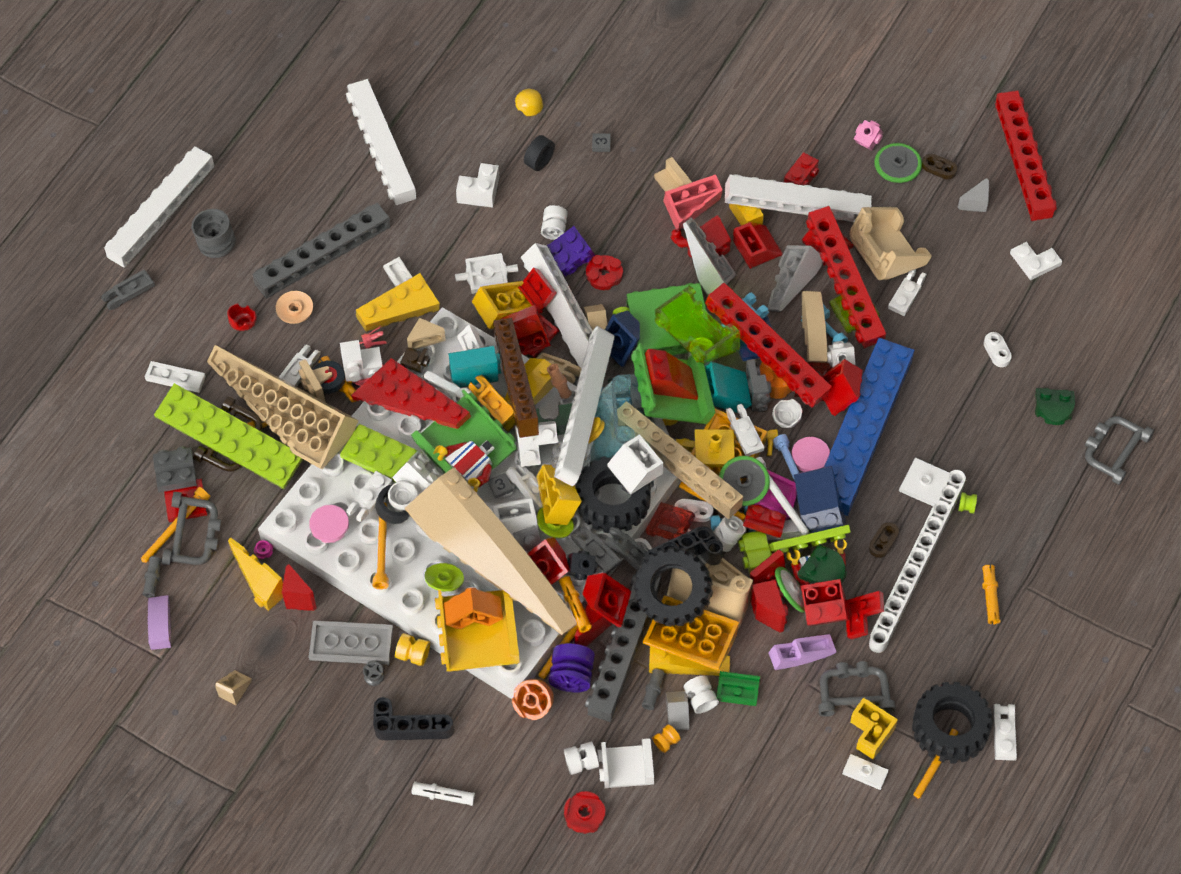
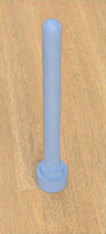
M782 434L773 439V444L776 449L782 452L794 479V474H798L799 471L788 449L789 439L786 434Z

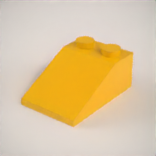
M523 281L480 286L472 303L489 329H494V320H500L502 317L532 306L518 288L522 286Z

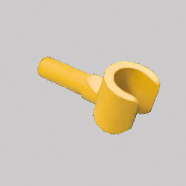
M777 429L767 432V456L769 457L772 456L773 439L778 436Z

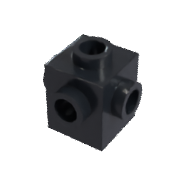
M588 551L568 554L567 562L570 572L566 575L575 576L576 580L586 581L587 576L594 575L597 571L596 556L590 555Z

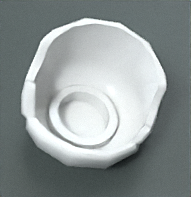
M794 399L779 401L773 408L772 416L774 422L782 428L794 427L801 420V405Z
M406 481L396 482L388 491L390 504L398 510H405V507L418 496L415 485Z

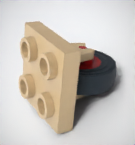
M306 359L299 362L300 370L298 372L304 389H308L311 395L324 402V394L337 392L345 383L344 369L335 361L326 360L320 362L313 370Z

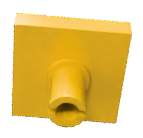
M695 429V457L707 467H723L725 463L735 458L734 430Z

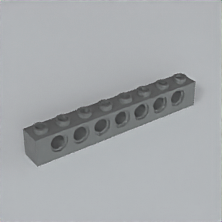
M378 203L366 207L363 211L352 215L344 222L336 224L330 230L320 233L318 237L311 241H306L297 249L289 251L283 257L275 259L269 265L256 270L252 274L254 284L266 299L389 229V216Z
M633 574L630 586H632V592L622 626H614L612 630V643H608L606 646L605 661L602 660L599 665V678L594 679L592 685L593 694L588 696L585 707L588 708L589 716L611 722L649 619V616L640 608L635 598V574ZM662 575L658 577L655 583L656 595L661 586ZM637 607L640 610L632 611L631 609ZM626 625H633L634 627L631 628V629H628V628H626L625 626H626ZM620 642H626L627 645H626V646H621V645H619V643H620ZM614 659L621 660V662L617 664L613 663L612 661ZM611 676L614 677L615 680L608 681L606 680V678ZM601 694H606L609 697L606 699H602L599 696Z

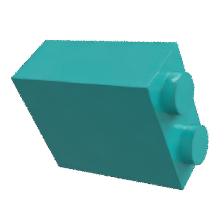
M494 346L448 353L451 379L458 387H468L470 383L477 385L479 382L475 378L479 375H483L490 383L499 382L498 374H502L500 354L495 353Z
M714 362L705 366L715 407L725 410L731 408L733 412L738 413L737 405L742 404L745 409L752 405L746 372Z

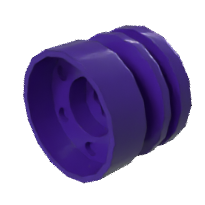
M578 644L556 645L553 648V666L550 668L549 684L556 689L566 692L587 691L591 685V670L594 665L595 653L591 649Z

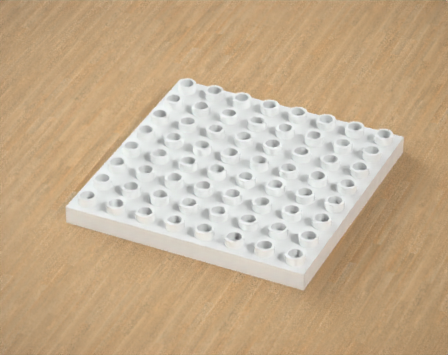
M442 307L430 322L444 328L446 341L416 349L421 352L424 348L428 349L429 357H431L430 363L427 368L424 367L422 373L410 371L424 380V374L428 370L440 375L448 382H452L448 353L464 351L457 336L468 325L472 324ZM475 327L484 347L494 346L495 353H498L495 338ZM402 355V356L400 357V359L397 361L399 364H400V361H401L403 355ZM522 355L523 362L525 364L529 360V358ZM501 366L502 374H498L499 382L490 384L505 398L508 390ZM567 381V385L572 392V395L567 399H561L557 389L553 387L535 405V408H539L541 417L546 420L555 419L558 416V405L573 403L577 386ZM600 400L598 401L595 417H600L605 422V426L599 437L593 441V448L586 465L589 467L590 462L594 459L599 461L600 457L603 456L611 458V455H615L625 443L631 440L613 425V413L616 409ZM365 401L352 415L353 418L359 420L356 428L361 424L425 453L414 442L411 434L416 430L421 434V431L433 420H422L419 416L404 415L387 410L383 406L369 405ZM479 401L476 402L480 407L483 406ZM515 426L509 433L516 439L514 443L517 450L492 470L490 479L503 473L507 475L509 468L516 469V466L520 465ZM564 435L557 436L558 443L539 445L541 465L525 466L536 479L543 464L557 465ZM344 445L323 469L313 464L310 465L258 528L260 539L268 541L276 550L416 639L429 641L431 643L430 648L441 654L445 652L444 646H440L439 634L443 633L442 628H438L437 616H441L440 609L436 610L435 598H438L439 595L438 590L433 589L425 582L424 574L426 569L437 563H447L458 567L463 572L464 582L462 586L453 591H441L442 596L459 595L467 588H476L483 592L500 589L476 573L475 569L470 565H465L461 562L460 558L455 554L446 551L440 543L431 540L411 516L403 523L392 524L387 522L385 573L389 578V587L382 590L373 587V577L377 573L379 515L375 508L371 513L369 512L362 522L356 520L358 513L362 509L361 507L352 516L347 515L349 529L342 539L332 543H325L318 538L316 539L310 530L309 520L312 513L324 505H335L347 512L350 504L354 502L356 496L374 474L342 459L340 453L345 447ZM663 466V474L650 482L651 500L646 517L644 519L641 518V523L638 526L632 525L631 530L625 531L623 529L621 531L628 534L634 540L639 538L681 483V480ZM511 481L514 492L496 499L488 482L479 487L477 491L478 496L492 512L494 505L526 499L518 487ZM619 484L604 485L595 493L597 499L609 505L624 503L631 497L629 493L622 490V485ZM388 497L384 499V502L387 503V508L393 512L404 511L394 508L390 504ZM578 508L572 518L574 523L572 533L565 538H555L566 553V558L568 554L581 551L580 547L570 537L573 533L577 534L583 541L587 540L580 531L582 526H586L604 543L608 537L616 541L619 540L610 533H604L603 529L596 530L593 529V524L588 525L585 523L584 517H581L578 513ZM538 526L541 542L545 539L552 538L551 536L544 533ZM610 548L616 554V556L622 561L623 558L614 551L615 549ZM597 567V571H596L595 574L603 573V572ZM612 570V571H611L609 574H607V575L611 576V574L614 572V570ZM564 575L563 577H571L575 590H578L580 594L579 599L585 610L588 603L582 593L586 581L576 580L575 576ZM558 580L551 586L572 613L568 602L564 600V592ZM513 599L520 663L466 669L511 699L514 698L515 688L521 682L535 677L553 653V648L559 645L567 634L566 632L561 635L543 622L541 617L534 612L531 613L522 603Z

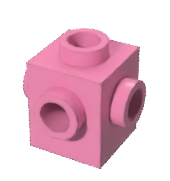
M864 120L863 124L860 123L857 127V134L854 140L856 143L872 151L875 145H878L882 140L883 132L879 128L880 125L872 120L869 123Z

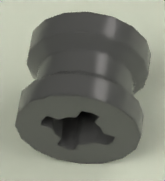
M376 661L368 662L363 668L364 680L368 685L377 686L383 682V667Z

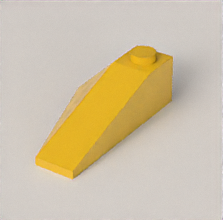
M530 358L524 364L534 405L553 388L552 379L547 372V367L551 364L545 359ZM507 392V394H506V396H505V399L508 401L509 405L511 406L509 394H508V392ZM513 417L503 426V429L509 432L516 425L515 418Z
M228 539L230 549L255 597L254 601L261 608L264 606L269 611L283 599L282 578L267 564L263 563L261 565L255 555L249 556L248 551L234 539Z

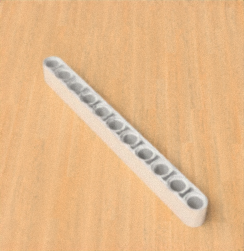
M599 326L595 327L589 338L554 477L570 486L575 485L581 474L614 340L613 334Z
M953 470L949 473L884 606L885 612H881L871 632L869 648L873 652L881 653L886 649L963 491L966 477L960 470ZM929 527H935L937 530H932ZM922 543H928L929 546H924ZM915 558H918V559H921L922 561H921V562H917V561H915L914 559H915ZM907 574H911V575H913L914 577H913V578H910V577H907L906 575H907ZM899 590H904L906 594H901ZM891 606H896L898 610L891 609ZM887 622L891 626H885L882 623ZM874 639H881L883 642L878 643Z

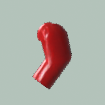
M674 229L671 232V240L678 247L688 248L687 238L681 235L679 229Z

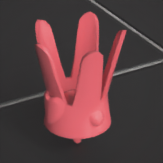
M381 326L369 334L361 335L363 341L359 342V344L364 343L366 349L371 348V346L387 344L386 341L371 342L383 335V331L373 333Z

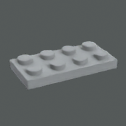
M313 621L309 660L349 663L376 661L380 664L389 665L393 625Z

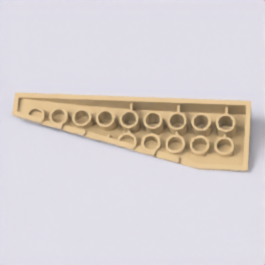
M217 345L214 346L207 361L226 380V383L237 391V394L246 401V404L259 418L270 426L269 428L280 437V440L290 447L293 454L320 469H323L347 443L359 421Z
M455 468L437 478L405 507L408 514L431 540L440 543L446 551L455 554L460 558L461 562L465 565H470L475 569L476 573L501 591L503 589L510 595L509 597L515 601L518 600L526 606L528 611L537 614L543 622L563 635L577 625L575 617L532 559Z

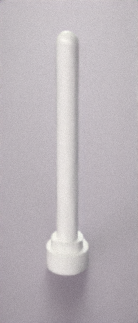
M762 457L756 458L766 467V463L762 459ZM769 475V489L801 534L807 535L809 533L808 528Z

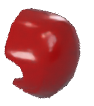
M236 303L229 307L227 311L228 321L233 329L247 331L255 326L257 321L256 312L248 305L241 307Z

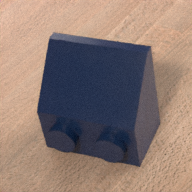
M628 310L613 314L605 328L606 331L614 335L610 356L621 367L625 366L640 339V322Z

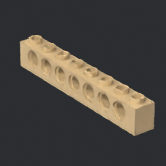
M627 401L613 413V425L630 439L640 434L661 459L663 466L727 519H730L742 507L743 495Z

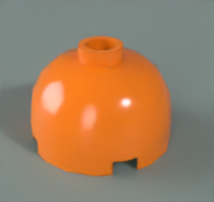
M533 678L521 682L514 691L516 692L514 693V698H512L515 711L521 717L531 720L544 717L551 710L554 703V694L551 687L546 682Z

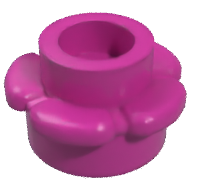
M261 540L254 547V553L257 554L259 559L269 558L273 554V546L268 541Z

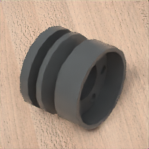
M207 209L195 216L191 229L198 248L204 256L219 258L232 251L236 238L228 215L219 209Z

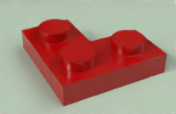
M881 591L846 600L849 620H846L847 637L855 639L868 635L867 616L885 612L884 595Z

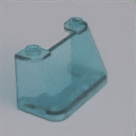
M630 374L617 375L600 393L595 417H600L605 422V426L599 437L594 440L595 459L597 461L603 456L611 458V455H615L625 443L635 438L632 428L618 426L617 409L626 401L631 404Z

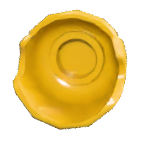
M527 88L519 92L515 98V105L518 111L521 110L525 116H534L543 109L542 97L534 89Z

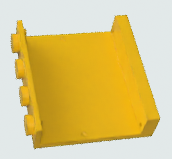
M438 590L439 597L435 598L436 610L440 609L441 616H437L438 628H442L443 633L439 634L440 646H444L445 651L441 653V662L446 664L447 672L520 663L513 601L504 590L488 591L501 598L502 620L491 626L474 622L460 630L446 625L444 603L457 595L442 596L441 590Z

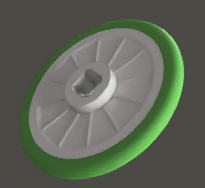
M778 567L775 571V576L782 593L796 610L805 612L800 584L787 569Z

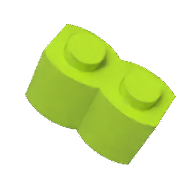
M759 531L744 533L741 536V540H738L739 550L744 552L745 556L742 558L744 569H748L749 574L771 556L765 533Z

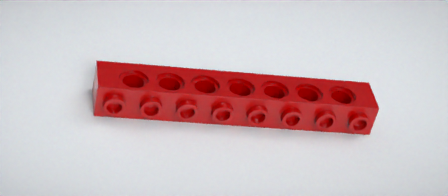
M1018 91L998 93L995 106L1030 219L1035 221L1053 218L1057 204L1051 196L1052 188L1047 183V172L1042 167V156L1038 155L1037 152L1038 144L1033 139V128L1029 126L1028 113L1024 111L1023 97H1020Z
M830 206L809 212L808 219L806 220L807 228L809 231L812 230L814 234V244L816 247L819 246L821 250L820 257L823 263L826 262L828 266L827 273L830 279L833 278L835 282L834 289L837 295L840 294L842 298V307L849 314L848 320L851 327H854L856 330L855 336L858 343H862L863 348L875 345L878 338L885 340L886 332ZM824 227L827 231H821L819 228ZM832 243V244H834L835 246H834V247H828L826 244ZM834 259H839V260H841L842 262H841V263H835L833 260H834ZM841 275H846V276H848L849 278H848V279H842L840 276H841ZM853 291L856 295H849L847 292ZM860 307L863 309V311L859 312L856 311L854 308ZM867 323L871 327L865 328L862 326V324Z
M722 283L708 295L705 302L708 310L715 313L720 318V321L733 331L737 338L742 339L747 344L748 349L755 352L761 361L774 371L778 378H782L787 383L789 389L795 391L805 404L813 408L829 394L832 386L728 285ZM750 331L755 332L757 335L751 334Z

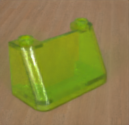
M690 285L655 309L656 324L660 328L663 327L692 354L696 362L707 363L732 355L740 349V331L734 325L731 327L721 326L702 308V302L695 300L693 295L696 291Z

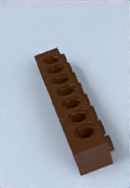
M512 318L494 320V338L498 353L500 354L501 366L519 438L539 435L538 416Z

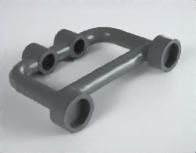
M1113 416L1105 421L1104 424L1099 422L1094 431L1097 433L1095 438L1090 436L1086 441L1085 446L1088 448L1085 452V459L1092 467L1113 477L1112 482L1120 485L1127 473L1121 469L1122 465L1138 441L1142 440L1148 443L1155 430L1148 426L1144 429L1123 417ZM1113 424H1120L1135 433L1111 468L1094 459L1093 453L1098 449L1103 438L1107 436Z
M174 491L172 507L179 508L173 549H164L162 564L170 565L171 562L202 565L210 559L212 550H217L218 539L214 538L215 531H220L221 520L218 519V509L215 504L208 500L182 497L181 492ZM188 505L208 508L210 511L205 549L201 557L180 555Z
M840 662L836 664V668L826 670L820 677L822 703L818 705L820 716L828 717L834 715V706L858 705L863 697L873 704H879V708L888 714L896 711L895 701L890 699L887 674L878 667H868V662L856 663V668H848V663ZM869 675H876L880 678L882 696L829 698L828 679L830 677L847 678L849 676H858L863 678Z

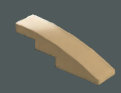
M802 291V328H804L805 345H807V362L826 363L827 338L821 292Z

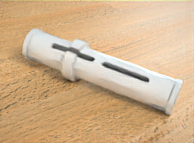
M415 781L412 787L413 795L430 797V800L436 798L471 806L474 803V792L440 787L435 783L429 785Z

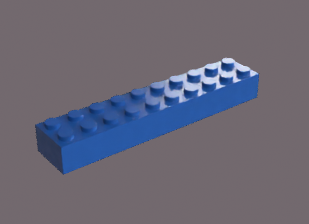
M878 338L863 373L860 397L856 402L850 404L824 466L833 467L842 507L846 516L851 511L913 360V349L882 338Z

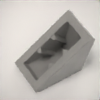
M987 178L962 195L959 199L958 208L960 210L986 212L989 197V180Z
M665 692L668 724L676 731L689 730V710L686 692Z

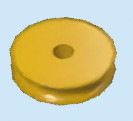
M594 417L588 444L596 440L604 429L605 422L600 417Z

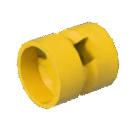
M403 633L396 647L395 658L404 661L410 659L411 663L423 666L427 660L431 643L423 639L415 640V637Z

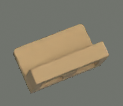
M673 157L666 160V168L654 174V178L665 192L692 183Z

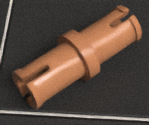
M557 364L549 365L547 372L552 379L553 387L557 389L561 399L569 398L572 392L567 385L565 375H562Z

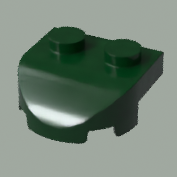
M1036 388L1035 415L1037 417L1041 416L1045 419V423L1051 425H1063L1066 420H1072L1075 408L1074 391Z
M818 545L797 575L799 579L812 584L841 579V583H843L847 576L845 563L838 552Z

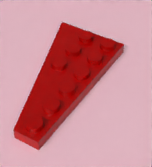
M392 358L351 395L354 401L359 402V400H362L372 406L376 404L383 406L387 410L404 415L419 416L422 420H433L437 424L454 429H459L471 417L469 411Z

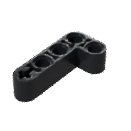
M700 526L648 550L644 556L645 562L648 559L647 556L651 553L654 555L658 553L657 550L659 549L667 550L669 547H675L676 549H686L696 556L701 555L707 564L715 566L722 561L723 544L709 527Z
M380 697L374 702L373 725L375 735L380 740L448 739L454 733L453 720L448 715H393L390 699ZM382 707L388 708V710L384 712L379 711V709ZM403 725L408 726L406 730L399 729ZM422 725H428V726H429V727H428L427 729H425V730H422V729L419 728V727L422 726ZM381 726H387V727H388V728H387L386 730H384V731L379 730V728H380Z

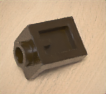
M407 347L400 364L407 369L422 373L424 367H428L431 357H429L428 349L426 348L421 352Z

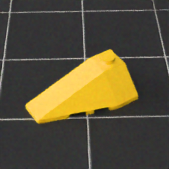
M650 646L649 673H652L653 669H660L664 674L719 676L720 671L730 672V656L727 655L718 671Z

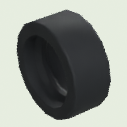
M543 135L536 137L525 152L524 164L535 171L542 170L552 158L555 143Z
M388 485L380 491L376 499V512L382 520L388 523H403L410 516L406 510L403 512H393L384 505V499L388 497V491L392 486Z

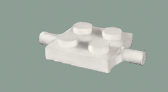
M502 253L465 259L466 273L455 274L456 282L467 280L473 294L477 293L480 286L508 283L507 273L518 272L517 264L506 266Z

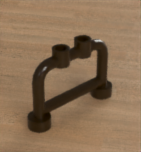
M229 396L225 399L221 408L223 411L234 417L236 414H239L253 421L255 424L254 428L259 431L262 430V421L256 414L235 404L236 400ZM199 446L193 456V459L200 463L204 460L227 472L236 471L241 467L236 462L227 464L213 457L215 451L209 447L206 449Z

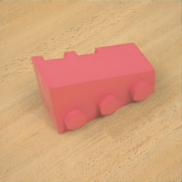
M713 175L666 191L663 201L675 228L681 230L684 227L683 223L692 217L694 220L721 199L723 189L717 176Z

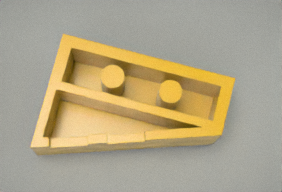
M543 464L536 477L545 523L568 525L582 501L575 486H570L554 477L557 465Z

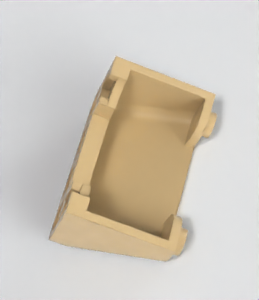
M862 207L850 230L852 243L878 280H889L927 265L931 258V254L926 248H918L914 252L900 232L904 223V217L897 207Z
M673 568L667 596L684 602L692 592V581L685 571ZM736 576L730 582L729 587L712 581L713 595L710 597L708 608L706 607L704 610L738 621L739 629L750 603L753 580L744 576Z

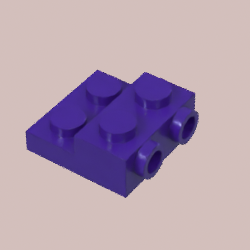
M574 226L547 245L565 277L574 273L578 267L589 262L595 256Z

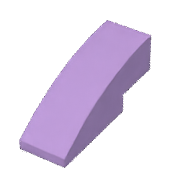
M169 596L148 598V639L151 650L171 648Z
M830 634L794 639L792 643L774 645L769 651L775 670L803 665L836 653Z

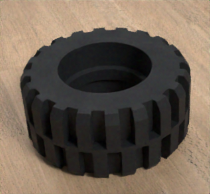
M611 455V458L603 456L600 457L599 461L596 459L591 461L590 467L585 466L582 469V474H580L576 484V491L582 501L578 507L579 515L584 517V522L588 525L593 524V529H603L604 533H609L611 527H617L620 530L625 529V531L631 530L632 525L638 526L641 523V518L644 519L646 517L647 510L650 508V483L634 492L627 501L618 505L605 504L595 496L596 491L604 485H622L607 466L615 455Z
M669 547L667 550L663 548L657 550L658 553L654 555L651 553L647 556L648 559L645 562L642 561L639 572L636 571L635 598L640 608L654 621L666 626H684L685 623L694 622L696 617H701L704 614L703 611L706 607L708 608L710 597L713 595V582L708 568L695 554L688 552L686 549ZM672 568L685 571L692 581L690 596L682 604L676 606L662 603L655 593V583L658 577L664 571Z
M955 681L953 684L942 682L940 687L936 684L931 687L930 691L926 690L922 694V698L918 700L913 716L912 731L915 732L914 738L916 742L920 741L919 747L922 751L927 750L928 756L931 758L938 755L940 756V762L950 760V764H956L957 760H961L963 763L969 760V756L974 758L978 755L979 751L984 749L993 724L991 719L992 711L991 708H987L989 703L986 698L981 699V693L978 690L972 691V686L966 684L964 687L960 685V682ZM942 710H956L967 717L971 724V729L963 735H948L936 726L933 717Z

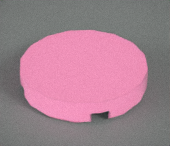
M816 437L802 438L794 444L792 449V458L797 468L803 472L824 468L830 454L827 444Z
M324 505L317 508L309 520L313 536L325 543H332L342 539L349 529V519L346 512L335 505Z

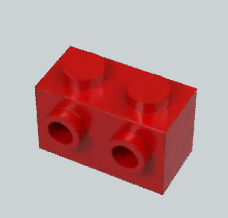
M803 152L785 175L784 183L809 185L811 180L819 173V160Z

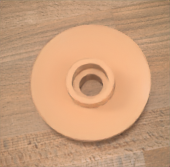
M301 291L287 292L276 303L278 317L290 324L305 321L313 311L311 298Z

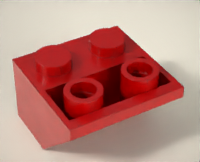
M749 222L734 228L733 242L749 269L782 256L780 248L765 225Z
M536 305L501 318H512L522 355L530 354L551 345Z
M846 359L822 376L832 386L829 394L823 400L833 416L844 411L860 397L863 370Z
M841 579L801 586L808 626L849 620Z
M776 580L753 584L750 603L755 619L779 633L784 632V626L787 624L786 616H788V609L786 604L782 603L783 593L780 587H777Z

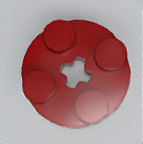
M595 255L586 267L587 280L591 283L592 287L598 290H610L611 287L619 285L623 277V268L620 260L612 256ZM607 270L609 273L602 275L600 271Z
M587 791L578 792L572 798L570 797L564 806V818L567 826L579 833L596 832L605 819V806L599 797ZM587 808L590 814L583 817L579 811Z

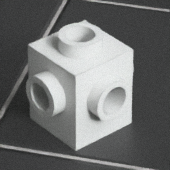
M837 341L833 345L828 346L827 363L833 368L844 359L855 365L854 347L850 342Z

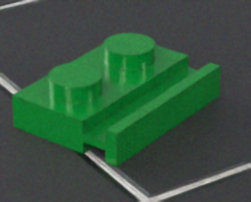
M720 671L717 690L718 701L756 706L760 676Z

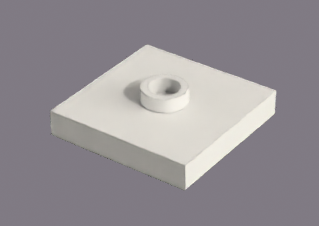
M915 458L899 492L934 506L949 472Z

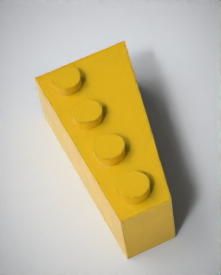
M419 273L356 309V317L367 332L379 326L384 327L390 323L405 321L414 316L418 317L428 312L439 311L440 303Z

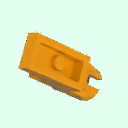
M483 375L477 376L475 379L479 383L476 386L470 383L468 386L469 390L488 409L491 415L502 426H505L514 417L512 407Z

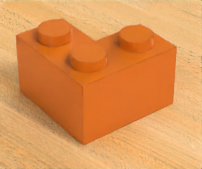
M467 588L461 594L453 596L444 603L446 625L460 630L474 622L491 626L503 619L501 598L476 588Z

